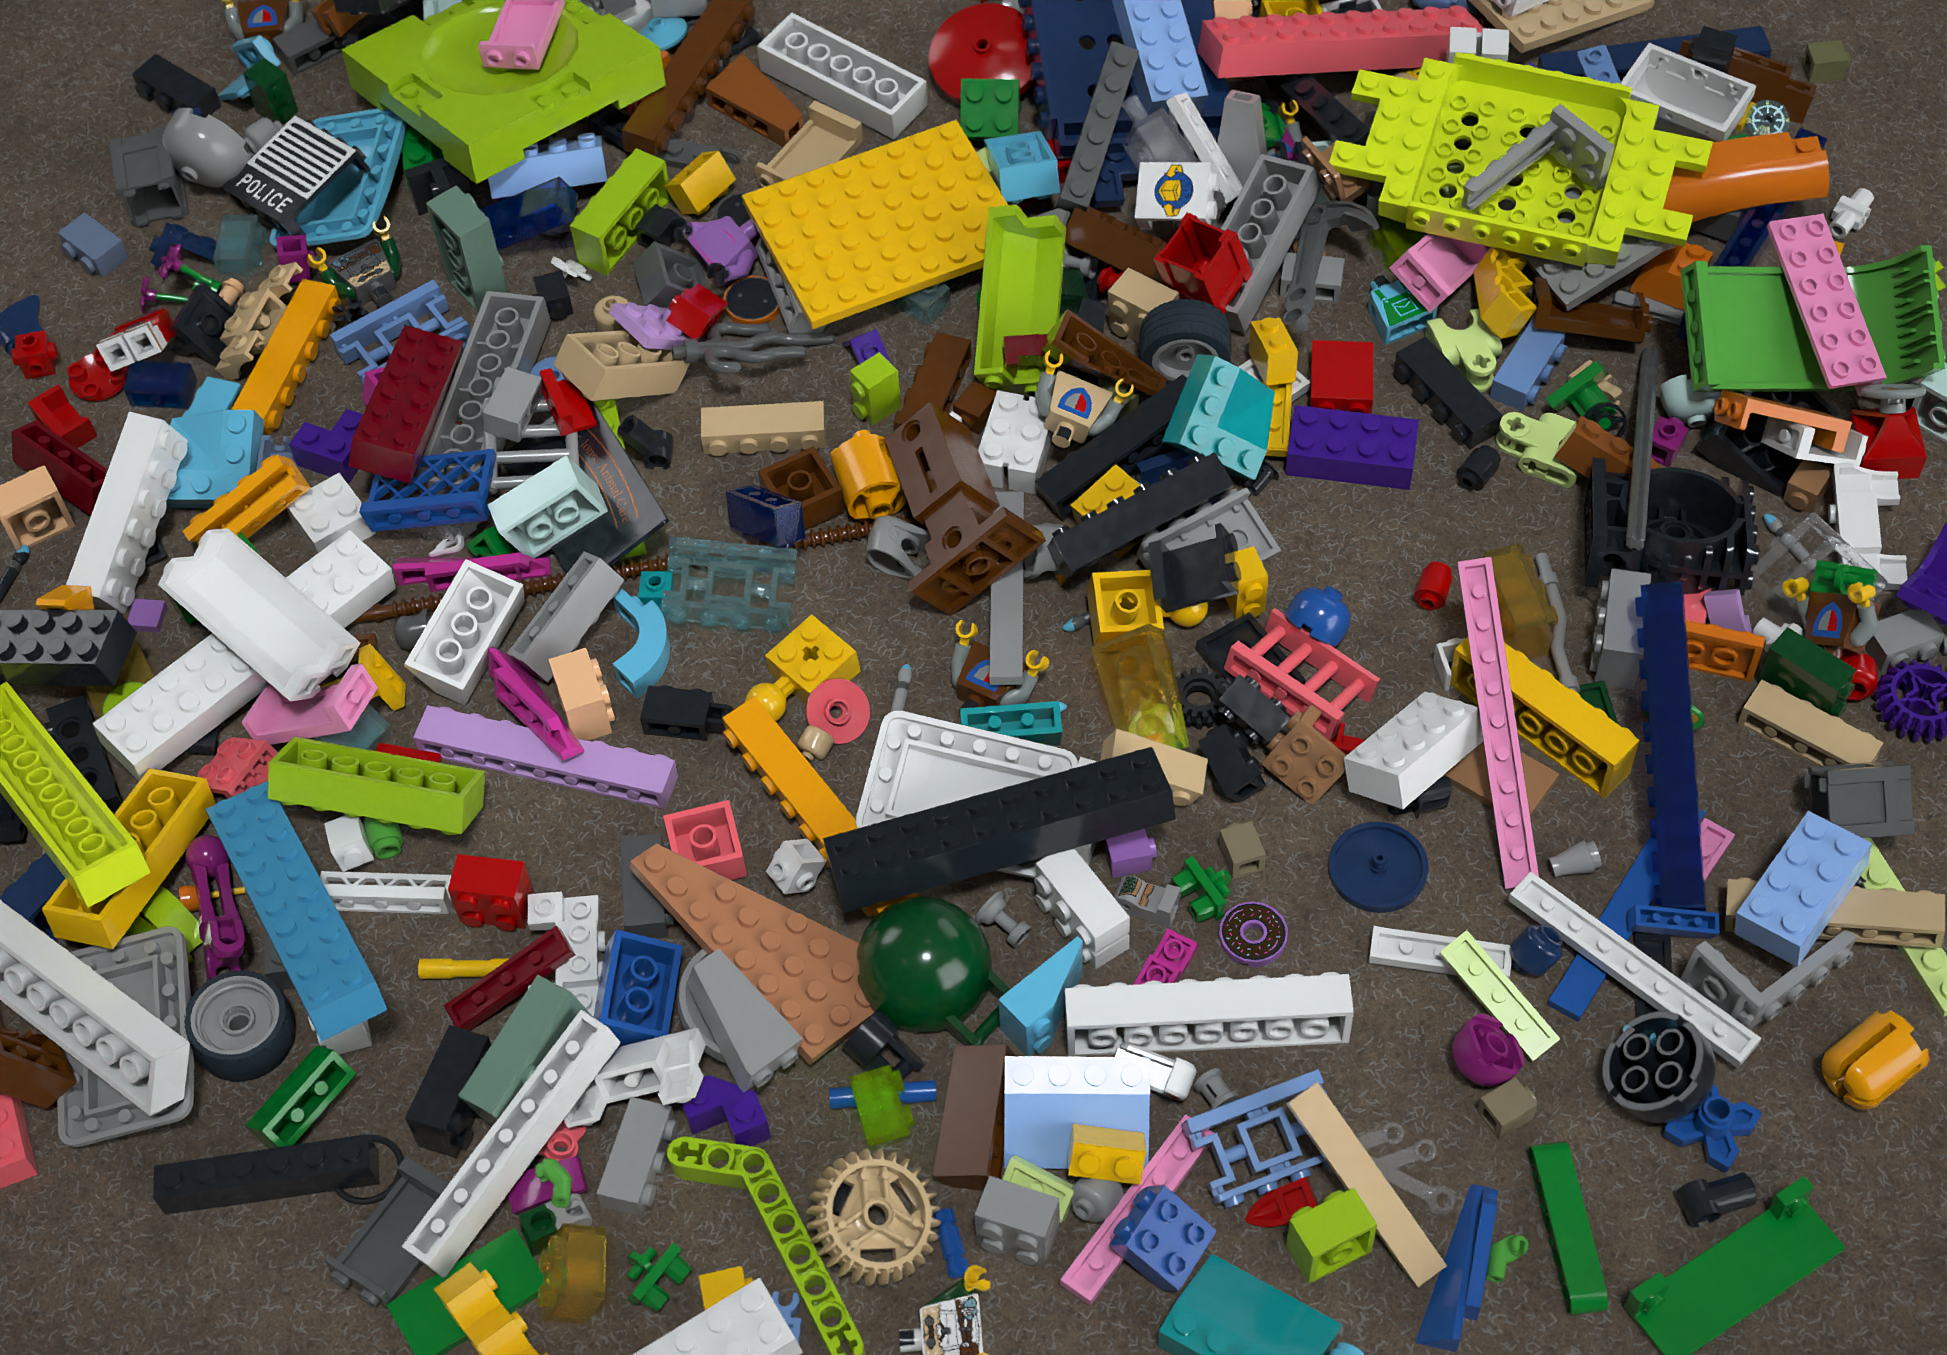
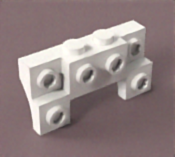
M1854 463L1834 464L1832 479L1835 502L1834 504H1829L1828 508L1829 523H1835L1836 531L1831 533L1832 552L1837 551L1838 563L1877 570L1875 591L1899 590L1901 585L1907 580L1906 555L1880 554L1882 545L1878 506L1899 505L1900 503L1897 482L1898 471L1869 470Z
M562 891L528 894V926L530 931L550 930L557 925L563 931L576 954L556 969L555 984L571 991L593 1016L603 965L601 952L605 951L607 945L606 931H601V907L598 895L564 898Z
M694 1028L617 1047L563 1119L566 1126L570 1128L579 1125H592L600 1120L607 1103L659 1091L658 1096L663 1105L674 1102L685 1103L695 1098L704 1077L698 1064L706 1046L699 1029Z

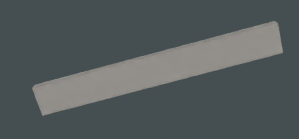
M1024 491L995 492L1000 506L993 513L1001 507H1005L1024 520ZM1024 559L991 584L990 685L1023 684Z

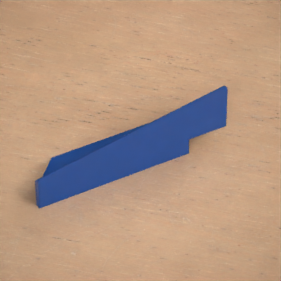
M1475 1184L1470 1185L1444 1259L1447 1266L1440 1271L1416 1338L1417 1344L1457 1352L1463 1318L1477 1321L1481 1309L1496 1216L1498 1189Z

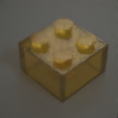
M563 1223L556 1235L550 1237L549 1245L546 1250L543 1249L541 1251L539 1259V1271L544 1272V1284H541L539 1288L538 1306L543 1307L544 1321L587 1323L605 1298L607 1227Z

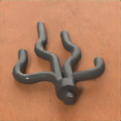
M720 322L708 329V341L698 342L697 339H684L683 345L672 346V357L683 358L685 364L698 363L699 359H705L708 367L716 373L737 374L742 368L739 362L719 361L718 358H729L740 362L756 364L775 359L803 358L807 354V349L803 346L833 344L836 338L830 332L803 334L770 332V326L765 323L742 324ZM721 334L753 337L746 340L722 341ZM765 344H779L786 346L773 347L762 351H751Z

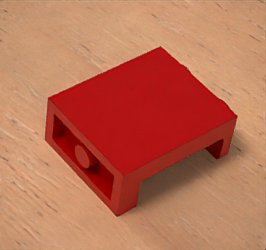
M1312 340L1310 407L1372 414L1374 342Z

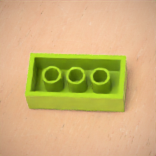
M636 148L628 158L623 160L621 167L615 174L606 180L605 185L596 196L589 200L584 210L574 217L570 229L579 264L608 276L636 243L635 225L654 204L663 208L668 205L672 197L665 188V185L669 182L665 160Z

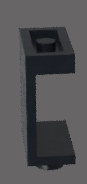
M1221 523L1215 524L1216 538L1169 550L1161 540L1148 543L1154 600L1166 613L1239 594L1238 581L1241 580V571L1234 552L1238 551L1235 535L1229 533Z

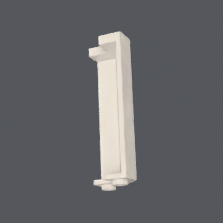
M228 528L206 531L199 540V546L194 556L172 558L164 567V573L158 583L164 591L289 701L309 699L315 696L321 690L318 684L330 674L337 677L346 670L360 645V642Z

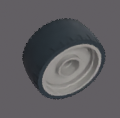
M234 970L233 972L229 971L215 976L198 988V991L191 997L186 1008L184 1027L194 1056L209 1073L226 1081L246 1082L265 1076L286 1059L294 1043L295 1022L290 1004L276 983L261 973L250 972L249 970Z

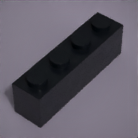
M1426 336L1396 352L1394 366L1396 378L1401 383L1406 382L1413 390L1415 398L1421 403L1425 402L1432 410L1435 419L1438 422H1444L1451 429V433L1457 442H1463L1469 449H1472L1498 434L1502 414Z

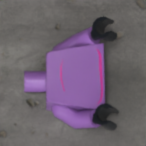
M679 216L673 217L670 220L669 229L674 230L673 237L676 240H682L685 234H687L689 243L708 266L707 278L711 279L714 277L716 285L727 287L736 279L748 276L753 262L758 256L756 249L751 243V240L759 235L752 219H749L740 227L737 226L730 216L707 222L687 223L684 218Z

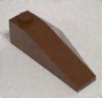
M1068 309L1049 331L1041 348L1045 352L1050 350L1049 357L1055 361H1058L1059 355L1062 353V364L1066 367L1113 383L1124 379L1121 386L1131 389L1133 385L1134 390L1150 396L1163 389L1167 381L1166 377Z

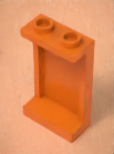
M1722 390L1721 396L1718 397L1714 405L1715 421L1740 430L1746 429L1751 413L1809 425L1815 429L1812 444L1841 453L1844 452L1852 424L1850 421L1823 412Z

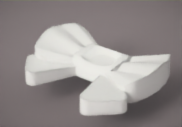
M553 257L551 260L553 265L563 270L565 278L568 274L576 278L579 275L587 281H590L592 278L591 275L585 273L586 269L577 262L568 260L565 263L556 257Z

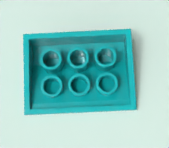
M1211 1254L1178 1298L1160 1328L1158 1347L1173 1355H1327L1343 1324Z

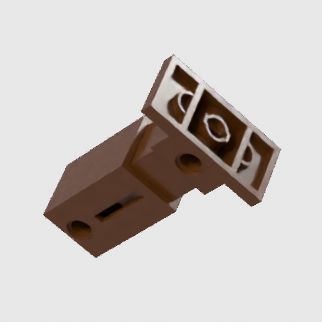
M932 402L927 403L884 439L914 519L927 526L931 540L924 545L931 564L907 583L910 592L951 616L1046 542L1042 531L1005 507H1001L993 513L1000 504L969 427Z

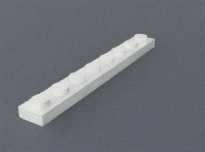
M1530 872L1510 893L1509 902L1541 925L1545 924L1554 929L1564 942L1659 1011L1679 1014L1691 1022L1706 1037L1712 1050L1735 1067L1739 1068L1759 1045L1761 1037L1534 873Z

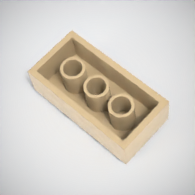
M627 330L567 334L553 365L563 374L566 380L572 382L582 392L585 398L591 401L675 393L690 363L685 364L683 358H673L672 350L644 348Z

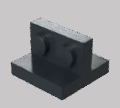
M444 157L405 170L419 216L429 213L426 205L428 201L454 186H457L464 194L469 193L473 197L469 178L447 162Z
M205 282L197 284L169 327L176 334L175 338L177 339L172 351L181 357L197 352L212 366H217L221 360L220 354L228 347L220 340L226 329L224 327L225 323L234 315L236 310Z

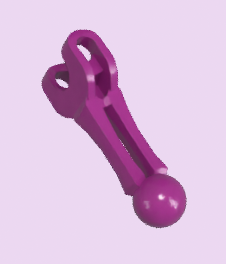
M203 835L194 839L186 850V863L191 870V877L198 899L200 939L204 943V964L207 982L217 976L215 971L219 967H229L230 972L241 970L240 956L243 954L245 942L243 923L232 896L229 857L220 838L213 835ZM207 878H215L222 909L221 917L215 916Z

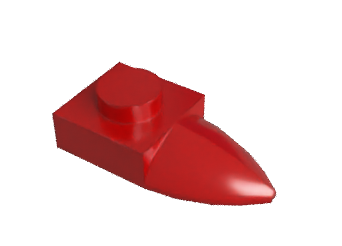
M1303 1177L1262 1196L1249 1210L1245 1218L1246 1223L1260 1227L1289 1226L1293 1214L1307 1206H1310L1312 1209L1319 1205L1310 1180L1307 1177Z

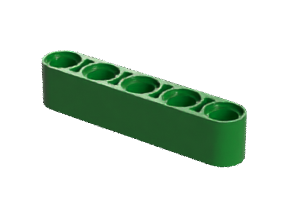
M1566 1141L1531 1145L1528 1150L1529 1162L1534 1163L1535 1171H1532L1538 1197L1543 1199L1544 1205L1540 1206L1546 1230L1551 1231L1552 1239H1549L1555 1265L1560 1267L1561 1273L1557 1274L1564 1300L1568 1299L1570 1308H1566L1569 1316L1607 1311V1290L1569 1145Z

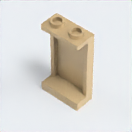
M815 100L808 107L809 121L767 165L761 162L755 165L757 183L763 188L848 158L863 142L862 122Z

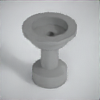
M1065 243L1063 273L1070 267L1080 270L1082 277L1093 279L1099 267V259L1090 254H1086L1083 258L1072 256V251Z
M999 891L981 907L975 917V921L977 924L985 923L987 925L996 922L1009 933L1007 942L1014 948H1017L1030 935L1033 927L1026 921L1018 924L1005 913L1007 906L1004 900L1005 894Z

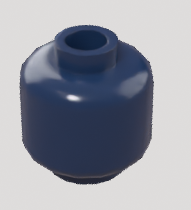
M1535 924L1527 926L1510 945L1513 966L1525 975L1528 973L1534 976L1544 975L1561 958L1562 939L1548 925L1542 924L1539 926Z

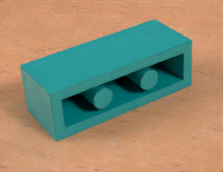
M1059 701L960 709V725L1049 746L1061 745L1062 723Z

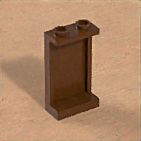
M1534 278L1530 301L1538 307L1531 316L1534 328L1643 343L1645 333H1650L1652 329L1653 315L1649 313V303H1646L1643 293H1636L1634 304L1631 308L1584 301L1567 312L1555 297H1551L1547 279Z

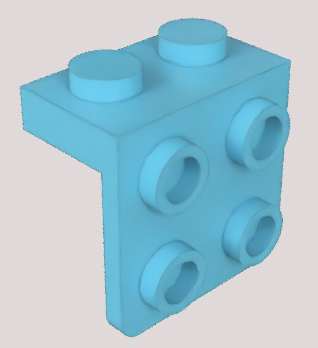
M261 35L239 40L231 46L247 69L263 58H266L275 66L281 64L273 53L274 49L267 39L262 38ZM243 74L218 94L220 100L230 99L234 101L239 97L244 99L250 95Z

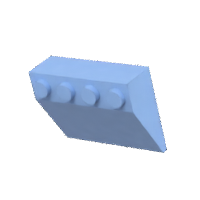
M1005 1056L1004 1169L1007 1168L1011 1157L1015 1155L1042 1169H1068L1067 1156L1073 1123L1144 1133L1146 1144L1145 1168L1148 1164L1150 1058Z

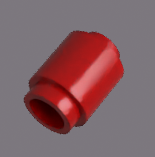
M1434 561L1430 562L1422 570L1414 593V599L1420 607L1426 610L1444 607L1453 582L1451 568L1445 563Z

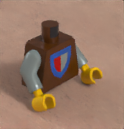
M220 0L226 6L224 13L229 31L238 41L261 35L262 38L267 39L271 43L273 49H276L273 41L274 37L303 24V2H300V0L237 2V7H234L233 4L235 0Z
M1799 577L1793 580L1790 578L1782 583L1783 593L1790 598L1796 597L1794 603L1802 620L1805 638L1840 660L1843 653L1861 654L1864 652L1867 642L1879 627L1877 616L1881 604L1870 600L1876 593L1873 586H1863L1861 582H1858L1848 587V595L1810 591L1809 595H1806L1805 592L1809 588L1807 579Z
M964 620L957 622L955 630L958 636H960V641L955 643L951 661L952 684L957 688V699L964 702L960 709L1013 705L1026 702L1039 678L1037 676L1038 671H1044L1048 668L1049 659L1043 656L1040 663L1035 666V658L1038 656V651L1031 650L1026 655V663H1023V684L990 685V647L976 641L971 646L969 641L977 635V625L972 623L970 633L964 635L962 631Z

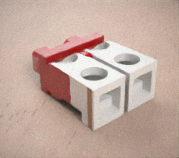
M161 307L116 325L114 328L116 332H113L111 337L99 341L96 345L110 371L112 372L132 364L136 360L140 361L162 352L171 338L176 336L169 329L173 319L168 310Z

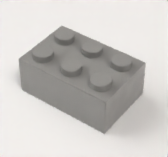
M1611 569L1609 580L1602 581L1600 599L1597 600L1595 611L1597 625L1594 627L1592 639L1594 652L1591 654L1589 671L1595 672L1594 682L1605 681L1607 686L1634 690L1644 653L1651 574Z

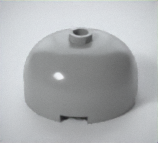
M192 108L177 109L163 132L162 143L165 150L171 155L174 168L188 181L203 186L223 187L228 181L236 177L252 158V154L246 152L243 148L246 142L239 134L209 114L206 118L193 114Z

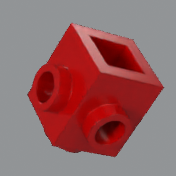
M45 330L15 335V348L11 349L12 359L15 366H20L26 379L56 374L55 359L59 358L58 349L55 341L50 342Z

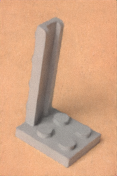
M1559 104L1552 110L1550 120L1541 127L1534 128L1520 144L1515 143L1502 158L1493 160L1484 172L1477 177H1471L1465 183L1462 206L1468 210L1475 209L1547 152L1554 156L1561 165L1568 167L1577 174L1584 183H1588L1595 190H1598L1606 183L1614 145L1562 104Z
M1842 931L1802 961L1798 967H1794L1762 992H1759L1745 975L1740 974L1725 959L1721 952L1704 941L1695 947L1680 980L1752 1031L1753 1027L1763 1019H1766L1768 1022L1774 1019L1783 1009L1782 1005L1787 1001L1793 1004L1800 999L1806 992L1808 985L1811 983L1815 986L1820 984L1830 973L1829 969L1836 965L1838 968H1841L1853 956L1851 948L1857 937L1850 931Z

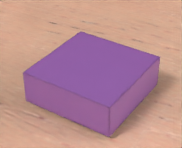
M134 599L127 621L136 631L160 633L168 606L165 601Z

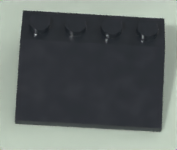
M1816 391L1735 392L1823 412L1835 417L1839 415ZM1751 413L1745 430L1736 429L1713 419L1695 448L1717 468L1740 479H1748L1750 484L1783 499L1787 484L1803 459L1794 458L1761 442L1768 416Z

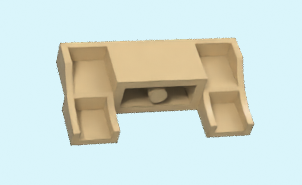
M296 262L276 266L270 272L269 278L260 284L259 291L247 292L239 299L237 303L238 308L234 315L225 323L224 327L226 329L220 338L228 347L220 354L221 360L215 370L225 379H238L241 376V365L252 361L254 358L252 355L263 352L287 308L279 298L283 294L291 292L292 288L289 284L291 277L303 271Z

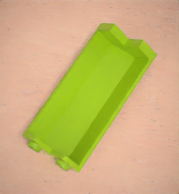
M1018 205L989 207L974 375L985 387L1025 395L1028 398L1030 396L1036 397L1042 371H1045V368H1040L1037 365L1018 367L1017 375H1010L1004 368L1002 344L1004 336L1048 334L1059 320L1066 227L1056 215L1028 218Z

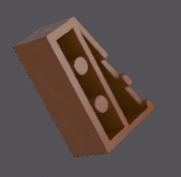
M0 1028L1 1095H9L22 1100L26 1104H34L47 1109L77 1083L63 1048L45 1034L41 1035L37 1030L32 1029L28 1030L25 1034H20L17 1029Z

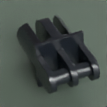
M1443 775L1404 809L1389 804L1387 809L1392 815L1414 812L1416 819H1418L1419 814L1422 812L1445 808L1449 803L1452 782Z

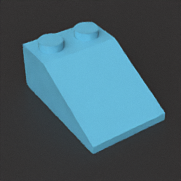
M1041 131L984 140L994 182L1007 203L1016 204L1032 197L1047 199L1052 194L1060 193L1057 159Z
M1078 936L998 999L1000 1030L1026 1057H1030L1035 1052L1042 1053L1052 1044L1053 1037L1065 1013V988H1073L1079 982L1083 972L1082 940Z

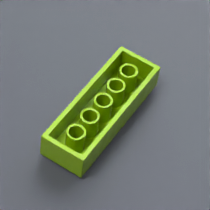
M293 737L269 762L268 799L280 801L284 805L299 804L310 806L316 811L332 810L343 812L349 817L375 818L381 823L397 822L408 824L409 827L414 829L430 828L440 830L447 835L462 834L483 808L485 771Z

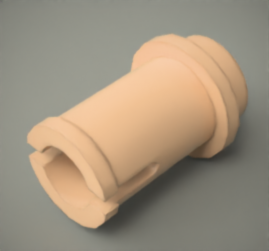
M229 278L228 281L222 283V290L218 295L230 306H233L238 297L241 298L244 295V286L238 280Z

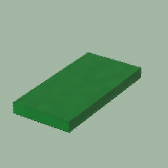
M516 1228L511 1229L456 1262L445 1278L436 1274L386 1304L414 1355H444L469 1339L462 1328L454 1321L434 1291V1288L470 1262L480 1273L485 1269L488 1271L498 1286L493 1292L509 1314L552 1289Z

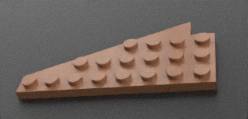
M657 843L630 861L629 869L704 951L710 955L717 949H720L798 1032L803 1040L797 1052L809 1065L858 1030L875 1012L866 1000L857 977L860 975L859 955H857L858 942Z

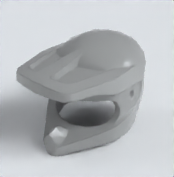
M887 515L880 516L875 519L874 525L869 532L866 557L871 565L879 571L897 578L911 580L922 569L914 565L908 555H913L917 552L927 553L924 545L931 540L928 531L909 524L900 518ZM896 561H898L903 567H899Z

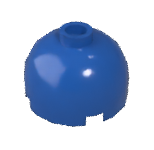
M1329 585L1325 589L1309 587L1301 590L1294 596L1284 612L1287 619L1299 628L1303 625L1311 631L1309 635L1333 646L1339 645L1344 639L1350 626L1351 617L1348 606L1341 600L1344 595Z

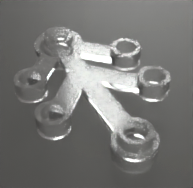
M1391 1122L1383 1125L1381 1130L1357 1138L1365 1150L1382 1143L1388 1145L1400 1143L1404 1137V1130L1400 1124ZM1389 1127H1393L1397 1131V1138L1394 1141L1388 1139L1386 1135ZM1418 1140L1412 1147L1380 1158L1370 1155L1388 1182L1423 1199L1424 1206L1428 1212L1434 1215H1446L1453 1210L1456 1199L1450 1188L1443 1185L1431 1187L1396 1169L1417 1160L1421 1162L1432 1160L1436 1155L1437 1149L1431 1140ZM1421 1144H1426L1430 1149L1427 1157H1422L1419 1153ZM1440 1193L1444 1194L1447 1198V1204L1444 1207H1440L1436 1202V1197Z

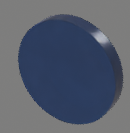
M1366 822L1348 829L1336 840L1329 857V876L1337 893L1352 906L1373 913H1388L1408 906L1421 894L1427 880L1428 859L1420 842L1407 830L1386 822Z

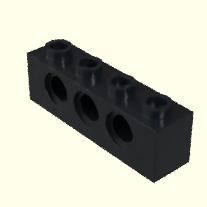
M82 695L47 708L46 712L50 722L44 723L46 731L54 741L56 740L58 746L87 782L93 786L92 788L112 813L115 814L123 801L105 747L100 743L93 727L95 718L86 698Z

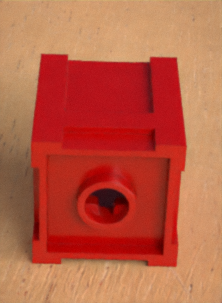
M1186 212L1180 221L1181 224L1163 250H1159L1153 260L1165 286L1179 292V300L1195 299L1204 301L1219 308L1225 314L1227 305L1243 282L1247 283L1253 272L1236 232L1229 229L1224 231L1200 221L1196 215Z

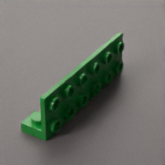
M1805 1176L1777 1193L1767 1211L1665 1278L1659 1272L1630 1291L1624 1309L1661 1355L1694 1354L1844 1251V1244L1809 1205L1808 1198L1814 1186Z

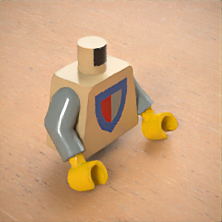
M1049 350L1043 357L1046 369L1041 372L1035 396L1039 412L1045 416L1044 427L1054 432L1052 442L1058 447L1066 448L1070 445L1071 440L1084 443L1089 435L1097 436L1113 425L1124 406L1122 404L1123 400L1133 395L1134 386H1131L1128 393L1123 394L1119 392V387L1124 379L1118 380L1115 385L1116 395L1113 399L1111 398L1112 392L1058 370L1057 375H1055V368L1062 364L1063 355L1060 353L1057 364H1051L1048 361Z

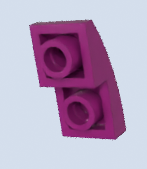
M574 1156L558 1160L572 1178L571 1194H581L588 1191L580 1158ZM535 1168L525 1171L508 1193L513 1214L520 1215L552 1201L553 1184L550 1180L547 1182L540 1181V1178L536 1177Z

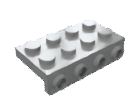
M1235 488L1225 493L1221 497V501L1213 505L1208 502L1195 510L1193 516L1187 519L1184 516L1179 517L1168 525V529L1160 533L1155 530L1141 539L1142 544L1138 549L1137 556L1146 570H1151L1148 543L1161 540L1169 550L1216 538L1215 524L1221 523L1229 533L1235 535L1238 550L1254 546L1262 564L1278 556L1281 549L1248 500L1250 495L1248 488L1240 491Z

